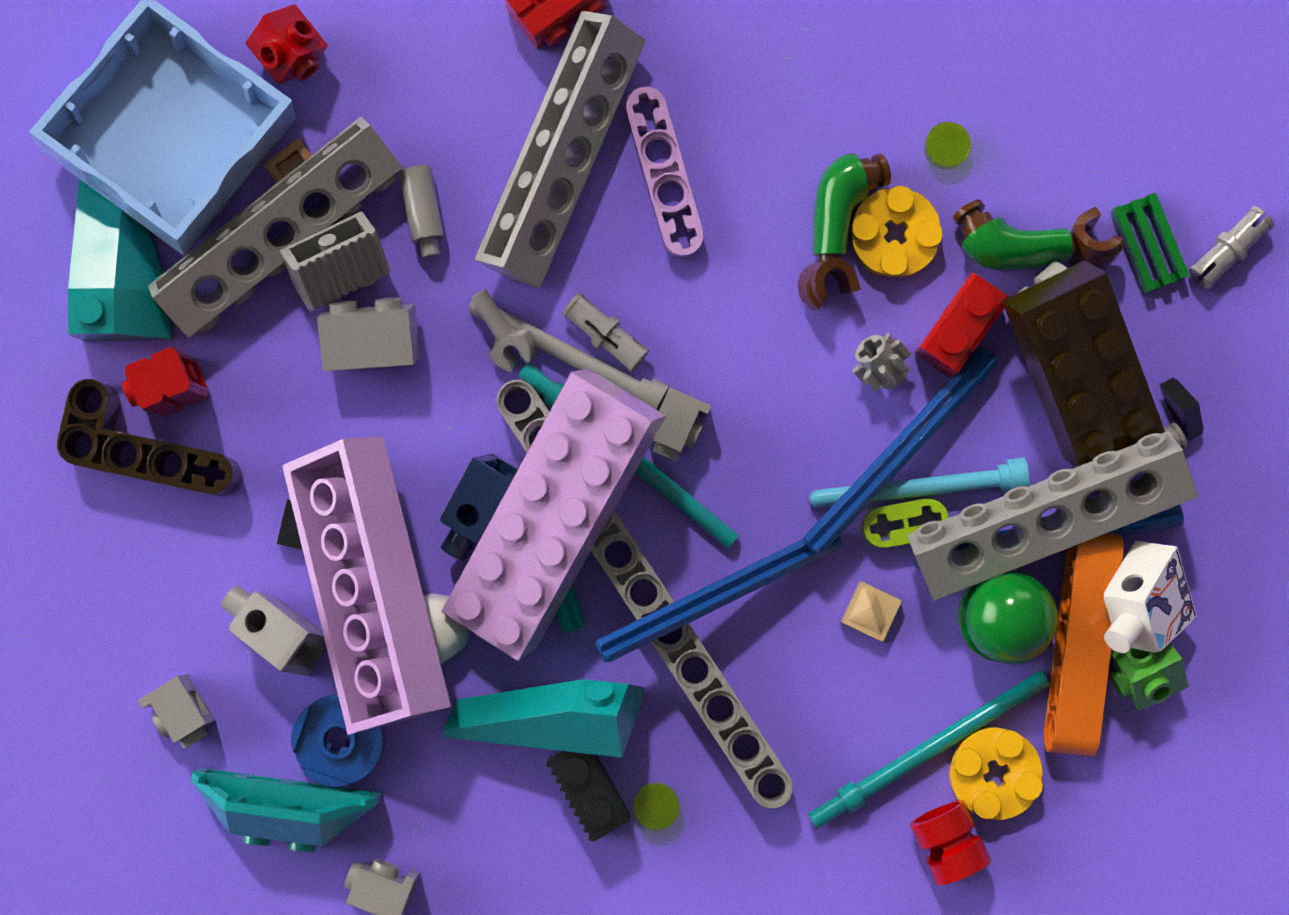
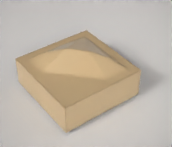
M859 581L840 622L883 642L902 600Z

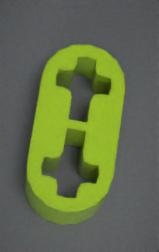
M921 499L878 507L869 511L864 516L861 523V533L865 541L876 548L909 544L907 534L917 531L922 525L909 527L907 518L922 515V507H928L929 513H937L939 521L948 519L949 515L946 508L934 499ZM877 515H883L884 520L887 522L900 520L902 529L889 531L887 533L888 540L881 541L879 534L871 533L870 525L877 523Z

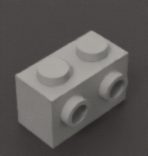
M402 298L375 300V307L357 308V301L334 302L329 304L330 310H326L317 316L323 371L414 365L421 358L415 304L403 305Z

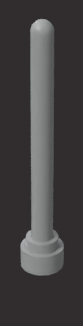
M471 301L469 304L470 313L484 321L478 309ZM499 309L510 328L515 330L529 329L532 332L536 348L578 370L589 368L659 411L670 387L669 385L655 378L651 381L645 378L639 381Z

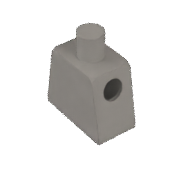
M237 585L225 595L221 603V607L235 617L229 625L230 632L282 672L308 676L327 650L323 631L274 596L258 591L249 594Z

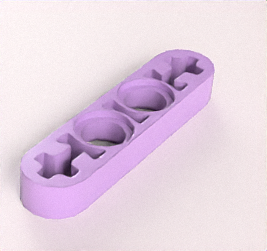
M649 86L640 87L628 96L626 102L627 120L663 244L667 252L673 257L687 259L696 255L701 249L704 238L703 228L666 101L657 89ZM647 99L650 105H658V108L653 110L655 128H658L664 124L666 130H652L642 137L639 135L638 131H647L644 115L642 113H634V110L639 108V100ZM654 140L665 141L671 148L670 158L663 163L651 162L645 154L648 144ZM666 183L678 184L684 192L683 200L675 206L664 205L658 198L660 187ZM689 209L691 216L682 215V222L686 232H694L696 237L690 239L689 248L682 249L680 242L672 243L670 239L676 236L674 218L665 222L663 216H677Z

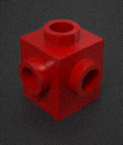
M296 4L264 14L245 42L278 85L295 78L298 81H303L313 75L320 66L319 58L328 47V44Z

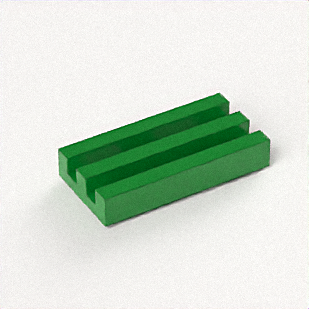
M1156 192L1111 210L1144 294L1190 276ZM1147 207L1173 273L1169 274L1143 208ZM1129 213H1133L1158 275L1156 280H1152L1127 218Z

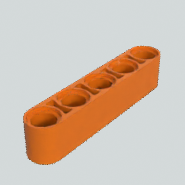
M1108 532L1066 549L1058 612L1059 621L1055 636L1044 725V746L1047 752L1095 756L1098 751L1111 657V648L1104 639V634L1111 626L1104 602V592L1123 561L1124 546L1120 533Z

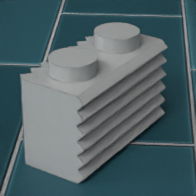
M362 211L279 250L297 293L310 311H315L317 306H329L330 303L340 299L342 294L348 295L350 290L356 291L358 286H370L378 279H381L382 275H389L391 271L377 232Z

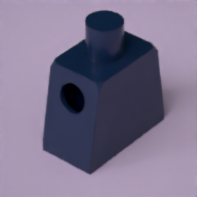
M494 454L472 458L440 518L443 524L451 528L440 547L445 553L458 560H465L474 543H479L516 475L517 468ZM473 506L478 511L479 519H476L473 514Z

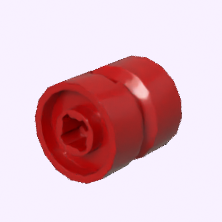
M956 800L941 805L918 816L910 823L920 848L930 852L926 862L937 885L950 884L971 876L984 869L992 861L982 838L971 833L975 823L964 800Z

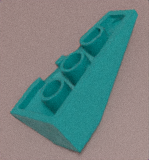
M80 179L68 282V335L82 341L173 340V321L155 302L148 288L150 283L163 274L158 258L159 253L155 241L152 240L150 231Z
M581 679L457 699L443 729V734L445 738L622 758L645 696V687Z

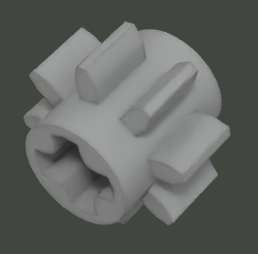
M886 333L884 337L873 335L863 340L858 346L854 357L860 364L852 371L864 385L868 384L874 392H877L880 387L886 390L892 389L900 385L906 378L910 368L904 360L911 353L901 340L895 341L889 333Z

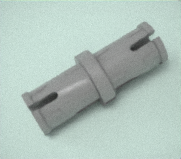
M1256 206L1251 207L1249 212L1228 233L1222 232L1216 237V245L1195 265L1189 268L1188 271L1194 280L1207 268L1211 269L1198 283L1200 286L1208 290L1211 289L1214 283L1234 263L1241 264L1248 257L1247 250L1274 227V222L1269 215L1256 227L1252 226L1265 211Z
M581 292L568 303L562 312L565 318L567 317L592 338L591 344L597 349L603 347L625 365L630 372L634 371L641 364L650 349L644 347L619 326L621 321L615 316L609 318L586 299Z

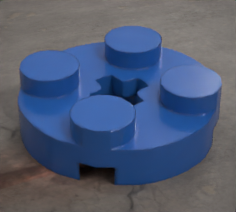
M338 693L321 697L303 709L294 723L291 734L292 750L301 765L302 771L316 783L329 787H341L360 781L375 769L381 760L385 748V733L383 727L350 735L347 734L346 730V737L351 739L350 746L342 747L339 753L331 750L332 742L326 740L328 732L335 733L339 727L346 730Z

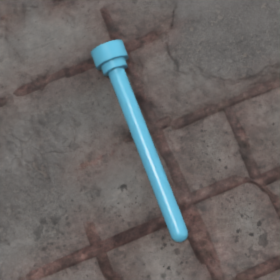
M1025 457L1006 459L1005 464L997 465V470L891 481L871 502L999 488L1000 492H1005L1020 486L1028 487L1030 486L1028 465ZM851 486L815 490L809 495V502L815 508L832 507Z

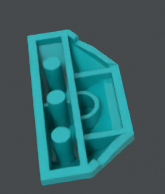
M203 767L192 771L191 782L230 834L242 835L243 843L256 846H269L271 840L289 842L288 849L299 852H316V846H324L379 804L383 793L348 787H329L319 783Z

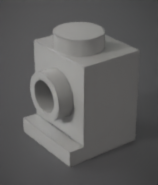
M669 387L659 412L666 415V418L652 441L655 444L652 452L677 462L684 446L693 449L704 425L697 422L696 418L698 414L707 418L711 405Z
M188 674L176 676L138 700L142 708L153 707L156 713L152 715V720L160 734L166 739L171 737L174 743L180 742L183 749L205 738L208 734L204 728L216 721Z
M374 859L373 864L365 862L363 865L353 862L343 887L351 890L346 904L375 915H404L420 872L411 869L405 877L399 875L400 868L384 860Z

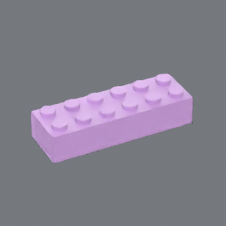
M589 368L571 372L441 612L517 661L535 651L665 420L666 415Z
M384 437L341 439L282 465L347 734L350 735L389 726L451 707Z

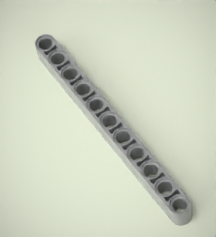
M512 380L505 383L499 389L497 406L527 453L531 447L532 435L541 429L549 411L529 383L522 380ZM515 391L528 393L531 397L529 409L521 414L510 413L507 410L506 401L511 393ZM613 511L591 551L636 620H639L673 603L674 600L616 512ZM616 541L626 543L632 551L630 562L622 568L611 566L605 558L607 547ZM641 579L652 581L657 589L655 601L648 606L637 605L630 596L632 585ZM690 624L682 626V635L673 644L662 643L659 639L652 641L651 643L753 798L766 808H778L785 805L790 800L793 792V783L789 774ZM700 657L706 662L707 673L701 681L689 682L682 676L681 667L687 658ZM718 695L726 696L732 702V712L724 720H714L707 714L708 702ZM743 734L754 736L758 742L756 753L748 759L736 757L732 751L734 740ZM769 773H775L783 780L781 792L774 797H765L758 791L760 779Z

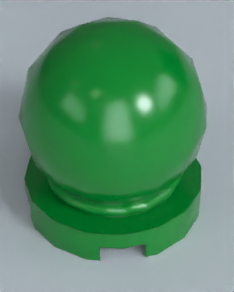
M1006 572L968 587L960 599L957 612V621L960 625L961 634L967 642L966 644L969 649L983 659L1009 665L1030 662L1043 654L1055 638L1059 621L1056 602L1046 586L1030 575L1017 572Z

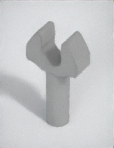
M486 288L474 294L471 300L495 336L494 347L488 353L494 364L507 372H511L517 366L518 362L510 351L509 346L516 347L521 357L527 363L530 362L536 355V342L532 332L529 329L515 330L510 328Z

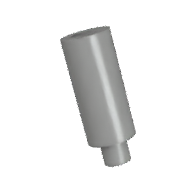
M417 165L404 168L399 171V177L412 243L420 244L422 258L437 257L440 255L438 240L444 238L431 166Z

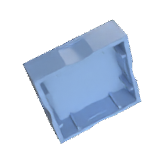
M141 0L107 39L94 63L66 87L31 128L29 133L43 153L185 256L297 118L293 101L242 63L216 51L203 39L197 30L157 1Z

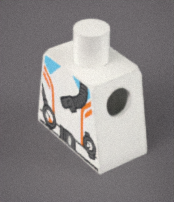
M1135 541L1104 592V602L1111 621V626L1104 634V639L1111 649L1119 653H1126L1130 648L1154 653L1160 652L1197 615L1178 547Z

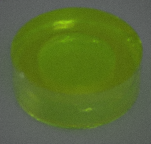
M943 122L934 126L924 142L926 158L932 165L940 169L956 168L963 163L971 149V140L968 132L961 125L954 122Z
M648 783L635 796V816L643 826L649 829H664L670 826L679 814L678 796L673 788L665 783Z

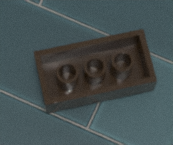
M1084 260L1002 301L1062 456L1073 467L1076 468L1089 463L1101 453L1119 451L1137 444L1141 438L1149 434H1162L1165 432L1105 271Z

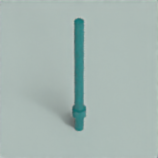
M530 362L518 374L523 381L529 383L545 398L543 403L551 409L564 384L561 382L554 383ZM643 457L635 473L728 549L739 535L648 459Z
M1041 670L1037 671L858 783L854 784L850 781L836 790L837 796L809 812L810 820L815 828L819 829L846 811L850 814L854 813L866 805L864 800L1050 686L1048 679Z

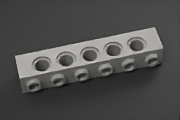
M581 11L474 259L510 280L537 288L541 287L632 72L637 65L646 40L614 16Z
M359 117L150 283L148 288L152 298L188 338L196 332L202 334L208 331L220 319L219 314L232 303L239 305L246 301L256 289L254 286L267 275L274 277L286 269L279 250L329 227L338 219L342 221L354 215L362 205L360 201L373 191L381 192L396 180V173L403 168L371 125L362 117ZM349 164L359 165L358 176L353 181L348 183L339 181L340 172L345 166ZM316 192L324 194V201L318 209L313 211L303 209L304 201L308 195ZM278 221L289 223L288 231L283 237L278 239L267 237L268 229L273 223ZM250 250L253 252V258L246 266L236 267L231 264L233 256L238 251ZM211 278L218 281L217 288L211 294L200 295L195 292L197 284L204 279Z
M1167 431L1162 434L1154 433L1144 436L1137 444L1119 451L1101 453L1093 461L1074 469L1058 470L1051 474L1048 479L1031 486L1013 488L1003 497L985 504L970 505L963 509L960 514L943 521L925 523L917 531L907 534V537L932 599L935 601L1199 496L1183 449L1172 434ZM1146 472L1140 480L1130 482L1137 474ZM1101 490L1095 498L1086 499L1090 493ZM1057 508L1053 514L1041 517L1048 509ZM1013 525L1010 531L997 534L1003 527ZM962 543H970L967 548L960 551H954V549L958 545Z

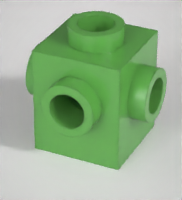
M1171 643L1162 651L1155 653L1130 648L1126 653L1111 652V659L1115 670L1109 674L1111 682L1121 698L1129 696L1139 711L1153 704L1162 703L1170 696L1189 687L1183 659Z

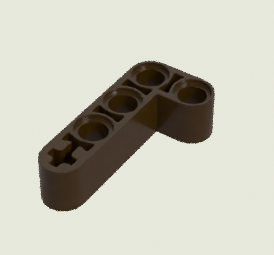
M83 379L71 387L57 438V450L66 462L216 496H226L233 493L239 487L242 472L239 464L234 459L210 451L115 431V426L120 409V398L113 387L94 379ZM99 390L103 397L102 405L96 412L89 413L86 408V398L92 391ZM88 434L92 440V449L89 454L80 458L76 453L75 444L78 438ZM132 443L137 450V458L131 466L125 468L119 460V453L125 445ZM177 453L181 458L182 467L178 474L168 477L164 472L163 463L170 454ZM198 466L209 469H218L219 467L220 470L226 472L225 479L216 480L215 482L212 478L196 475Z

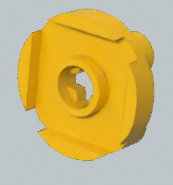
M895 186L879 190L861 203L854 214L850 240L856 259L867 271L881 277L908 278L923 270L934 258L943 234L939 216L932 204L924 196L911 191L908 187ZM890 222L894 225L901 223L906 228L903 234L906 242L900 244L897 240L888 243L884 238L888 232L885 225Z
M993 726L983 727L961 740L955 748L956 751L952 756L948 772L951 789L958 800H964L968 809L981 818L1005 820L1015 817L1027 810L1034 799L1039 797L1042 792L1043 770L1040 757L1034 746L1017 732ZM994 760L997 765H1006L1007 773L1003 775L1004 782L1000 785H997L994 781L986 782L983 776L989 772L988 763Z

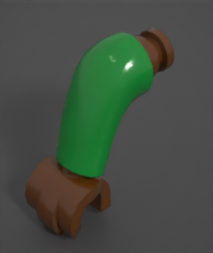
M854 153L845 154L837 158L823 172L816 189L813 216V256L818 257V262L808 265L802 271L798 280V293L802 301L813 311L819 310L828 298L829 294L826 292L824 285L827 273L836 278L841 295L861 290L853 267L842 260L841 256L846 255L849 225L853 209L859 202L867 199L868 191L874 190L876 185L885 187L891 183L890 166L883 154L873 155L871 161L868 158L859 159Z
M980 199L964 205L953 216L956 224L964 225L961 231L966 238L962 242V248L969 258L984 268L998 271L1036 268L1050 265L1054 261L1059 263L1069 261L1074 266L1084 260L1102 270L1117 259L1125 244L1122 242V237L1113 235L1107 241H1096L1086 233L1095 227L1101 216L1096 206L1080 215L1070 232L1067 228L1034 231L1018 230L1008 225L1003 218L994 219L989 212L983 213L985 205Z

